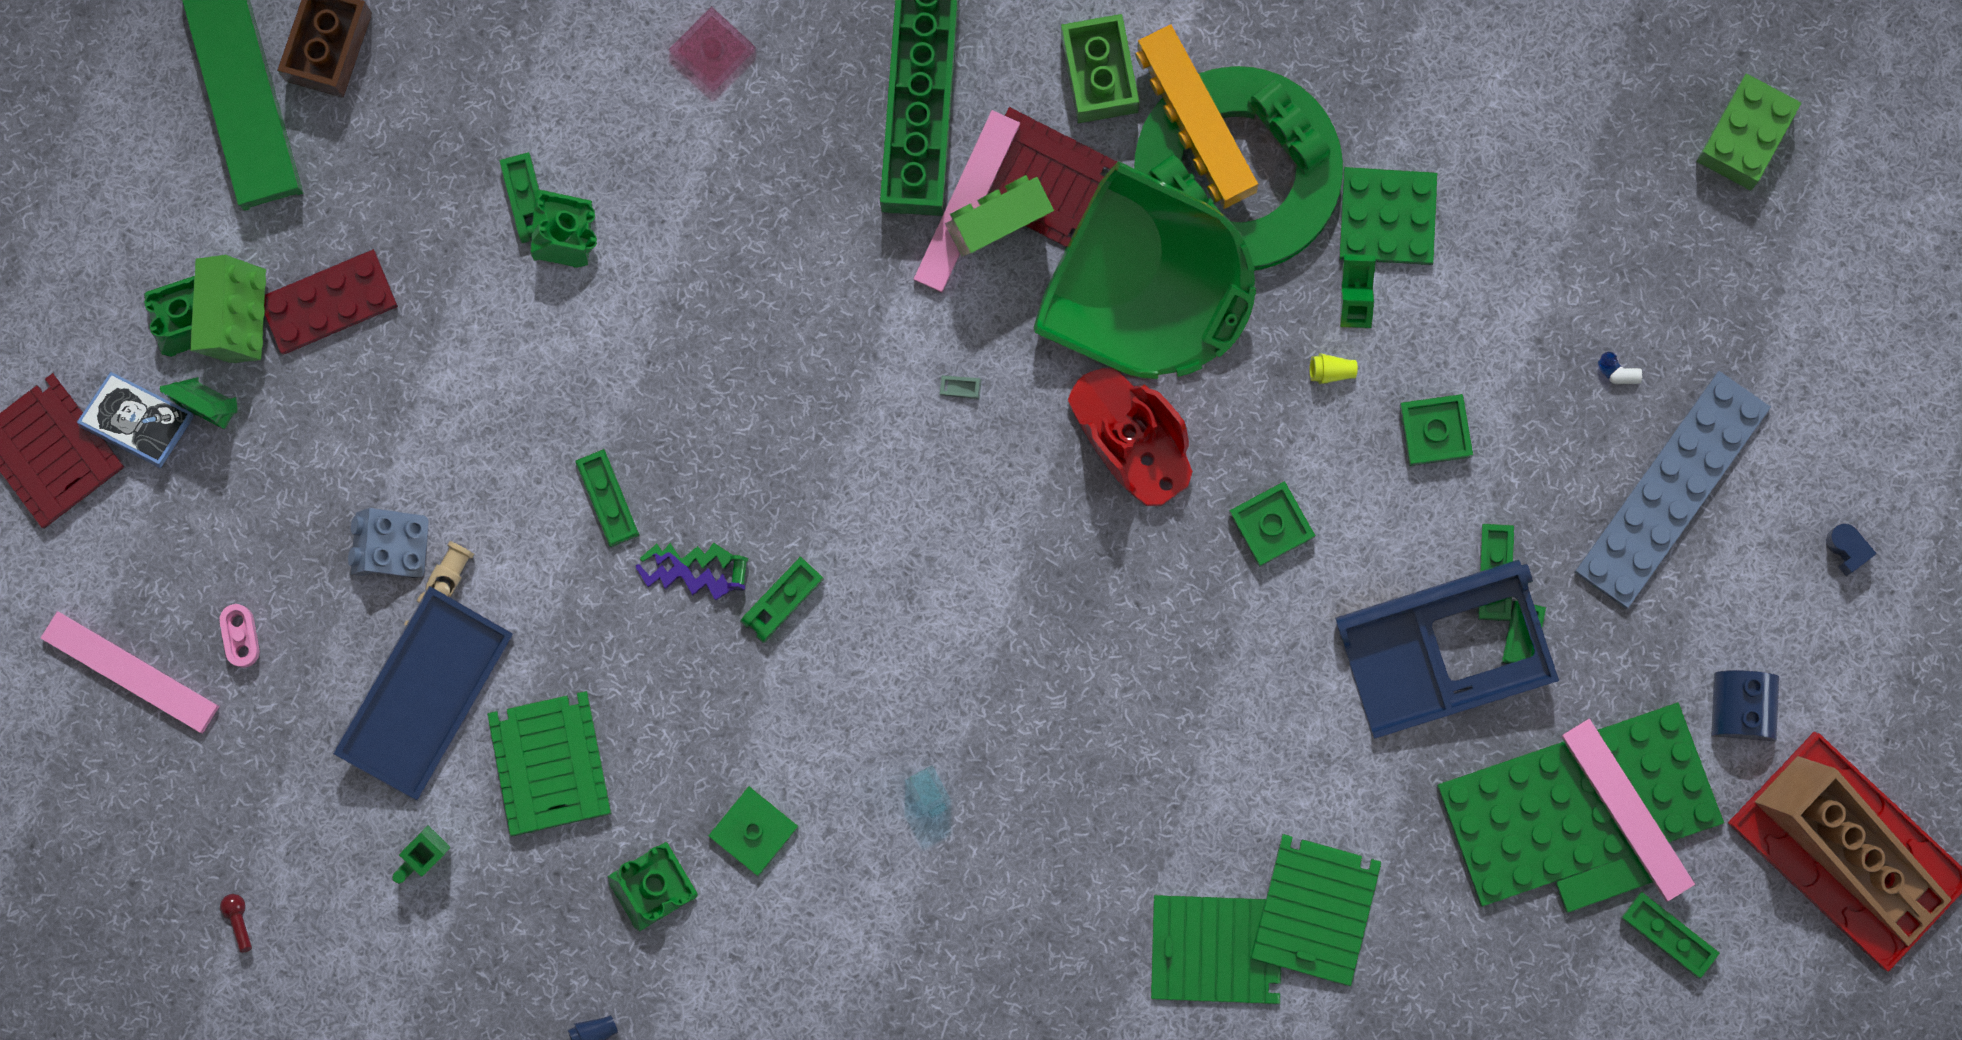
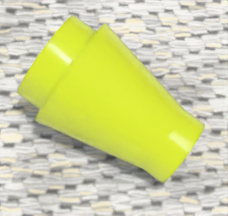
M1322 353L1311 357L1309 366L1311 381L1325 384L1345 379H1356L1358 365L1356 360H1348Z

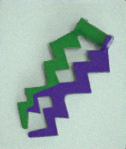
M656 543L640 557V560L644 562L655 556L659 566L670 557L674 567L667 572L664 566L661 565L649 576L641 565H636V569L648 588L661 579L664 588L667 589L677 578L682 577L692 595L707 585L714 599L718 600L732 590H745L744 580L748 558L732 555L716 543H713L705 554L697 546L685 557L681 558L671 543L663 551ZM716 557H718L724 569L731 561L734 562L731 583L727 582L724 574L716 581L709 568L695 579L689 569L696 559L703 569Z

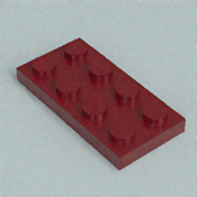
M374 249L265 294L264 298L265 316L282 355L398 307Z

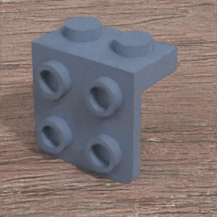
M374 508L356 512V516L353 517L351 522V533L354 535L353 547L348 555L351 575L365 576L371 573H380L410 578L422 577L425 571L428 518L423 515Z

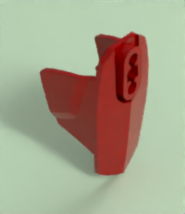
M1112 367L1101 368L1084 374L1072 388L1068 403L1093 448L1117 481L1145 506H1162L1185 490L1193 473L1186 456L1189 440L1186 424L1173 406L1160 392L1150 389L1145 384L1133 386L1118 370ZM1145 456L1151 457L1153 464L1150 466L1143 465L1141 463L1142 458ZM1162 479L1164 482L1167 481L1171 484L1172 488L1170 490H1162L1160 488V481Z

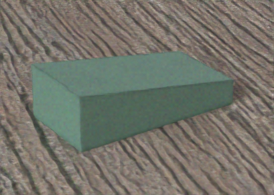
M942 375L940 395L980 399L982 380L980 378ZM946 380H948L947 391H945Z

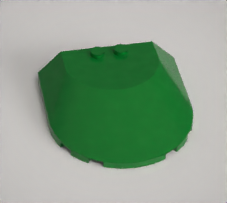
M1118 161L1100 181L1045 289L1033 328L1038 335L1129 375L1158 379V375L1177 372L1178 377L1191 374L1202 369V365L1211 361L1216 356L1220 358L1232 347L1246 327L1256 294L1253 260L1239 231L1217 209Z

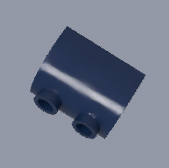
M1744 670L1715 672L1711 736L1777 741L1779 676L1766 672Z

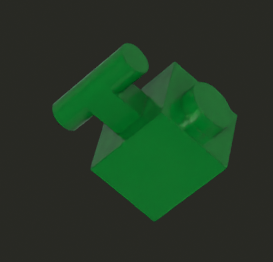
M427 825L399 854L405 862L394 872L392 876L393 881L398 884L403 883L414 870L423 877L451 847Z

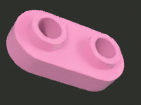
M229 605L220 615L225 655L233 665L246 668L257 661L260 653L252 612L243 605ZM236 616H242L243 623L239 627L233 625V619ZM243 646H247L249 650L246 657H240L238 654L239 649Z

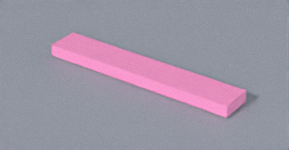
M993 110L991 111L916 272L915 281L941 293L943 292L960 256L945 223L952 220L951 213L970 203L973 209L980 206L977 200L988 195L1018 131L1020 122Z
M58 611L41 636V639L202 734L220 707Z
M1590 718L1563 734L1561 738L1664 900L1668 902L1694 886V881Z

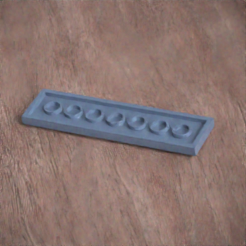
M1718 371L1574 573L1625 609H1628L1771 406Z

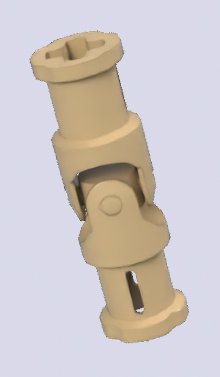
M449 541L447 545L449 549L441 564L435 566L426 584L425 591L431 586L446 596L451 597L461 580L460 573L468 559L473 558L474 553ZM444 576L449 580L450 587L444 582L437 581L436 578ZM423 592L422 594H420V596L418 597V599H417V602H418V603H420V601H421L422 597L424 596L425 592Z

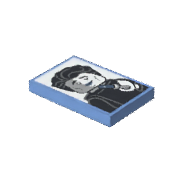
M110 372L77 421V424L82 429L161 468L193 419V414Z

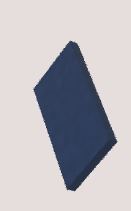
M429 586L332 754L418 800L513 633Z

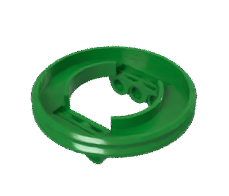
M1245 66L1221 67L1199 73L1222 118L1246 117L1254 119L1255 115H1257L1296 164L1293 187L1285 201L1276 210L1253 221L1231 222L1239 231L1249 249L1255 268L1254 271L1276 266L1291 259L1309 246L1322 232L1335 209L1343 179V158L1336 130L1329 116L1316 99L1304 88L1280 74L1265 69ZM1162 98L1153 108L1142 127L1135 152L1134 169L1193 196L1219 211L1211 197L1208 199L1204 190L1195 181L1193 174H1189L1181 162L1185 151L1178 136V132L1181 130L1176 121L1171 123L1164 110V106L1167 104Z

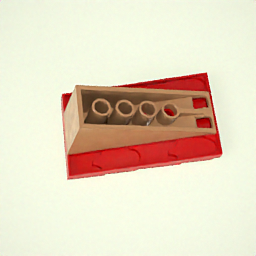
M1813 732L1783 763V766L1765 782L1761 789L1728 822L1741 837L1808 898L1883 970L1888 972L1962 894V866L1817 732Z

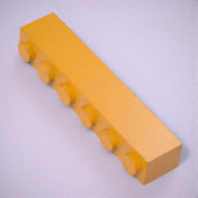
M1170 24L1139 39L1138 52L1135 53L1136 59L1143 70L1148 69L1152 77L1149 79V82L1156 96L1162 95L1167 105L1164 106V110L1171 123L1176 121L1181 131L1178 132V136L1185 149L1190 148L1195 156L1193 164L1200 176L1205 174L1210 184L1207 186L1212 200L1215 203L1219 201L1222 208L1225 209L1257 193L1258 182L1173 26Z

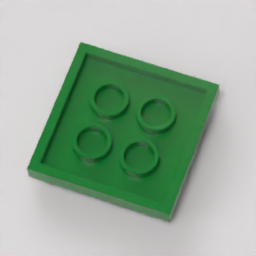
M1344 167L1339 260H1343L1344 254L1375 255L1376 262L1433 265L1438 173Z

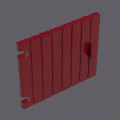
M1009 107L1004 116L1020 122V126L988 194L998 189L1001 195L1006 193V185L1027 175L1029 180L1038 177L1054 211L1025 225V227L1067 247L1071 240L1068 237L1071 230L1077 229L1100 181L1104 178L1101 175L1104 167L1111 170L1117 161Z
M54 373L45 378L50 387L44 392L36 385L0 413V473L43 529L125 468L104 439L78 426L77 421L83 414V411Z

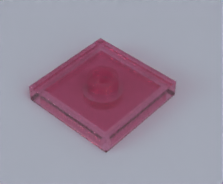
M712 6L669 48V52L712 92L756 50V47Z

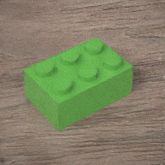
M1118 14L1061 24V40L1077 123L1138 113L1139 97L1123 15Z
M1746 73L1738 84L1696 162L1751 191L1759 182L1798 111L1801 102Z
M1027 175L1006 185V193L1001 195L998 189L978 199L977 201L980 206L973 209L970 203L950 214L952 220L945 223L961 257L1054 211L1038 177L1029 180Z
M228 255L196 258L190 351L228 363L261 360L266 269Z

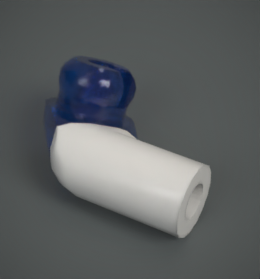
M1605 352L1601 355V359L1598 361L1599 369L1611 383L1641 384V368H1623L1617 360V355L1613 352Z

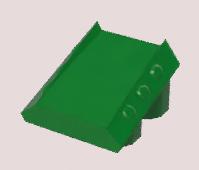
M540 189L535 191L531 256L534 261L543 260L574 268L588 265L589 253L597 245V237L591 231V223L595 219V210L592 207L591 200Z
M195 276L144 293L145 307L151 319L150 330L158 343L162 355L172 357L191 349Z
M199 377L160 386V392L168 397L170 401L224 430L232 416L238 412L236 397L228 398L199 383Z
M667 842L650 849L646 854L634 861L622 864L617 871L607 876L609 886L618 898L633 927L639 932L698 897V893Z

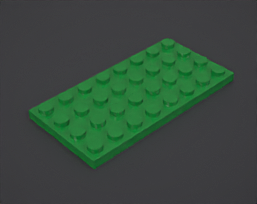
M1679 702L1597 730L1668 842L1724 824ZM1564 741L1437 785L1481 907L1635 854Z

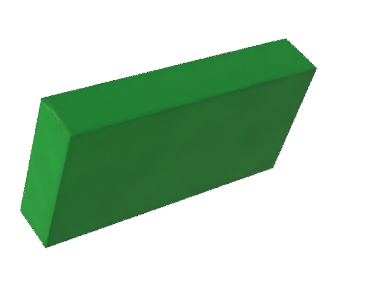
M1516 600L1513 603L1511 621L1501 663L1505 664L1530 658L1535 653L1519 603ZM1534 605L1542 627L1546 607Z

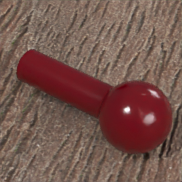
M229 894L222 899L220 911L225 918L230 919L239 952L245 953L252 949L242 916L246 908L245 901L237 894Z

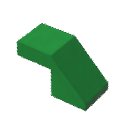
M1343 255L1340 327L1372 328L1375 255Z

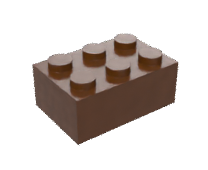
M301 0L277 69L284 81L344 98L372 15L366 2L363 0Z

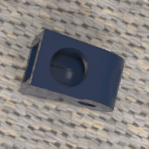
M1840 524L1827 534V547L1833 553L1840 555L1845 561L1838 566L1845 576L1854 572L1877 554L1859 531L1850 524Z

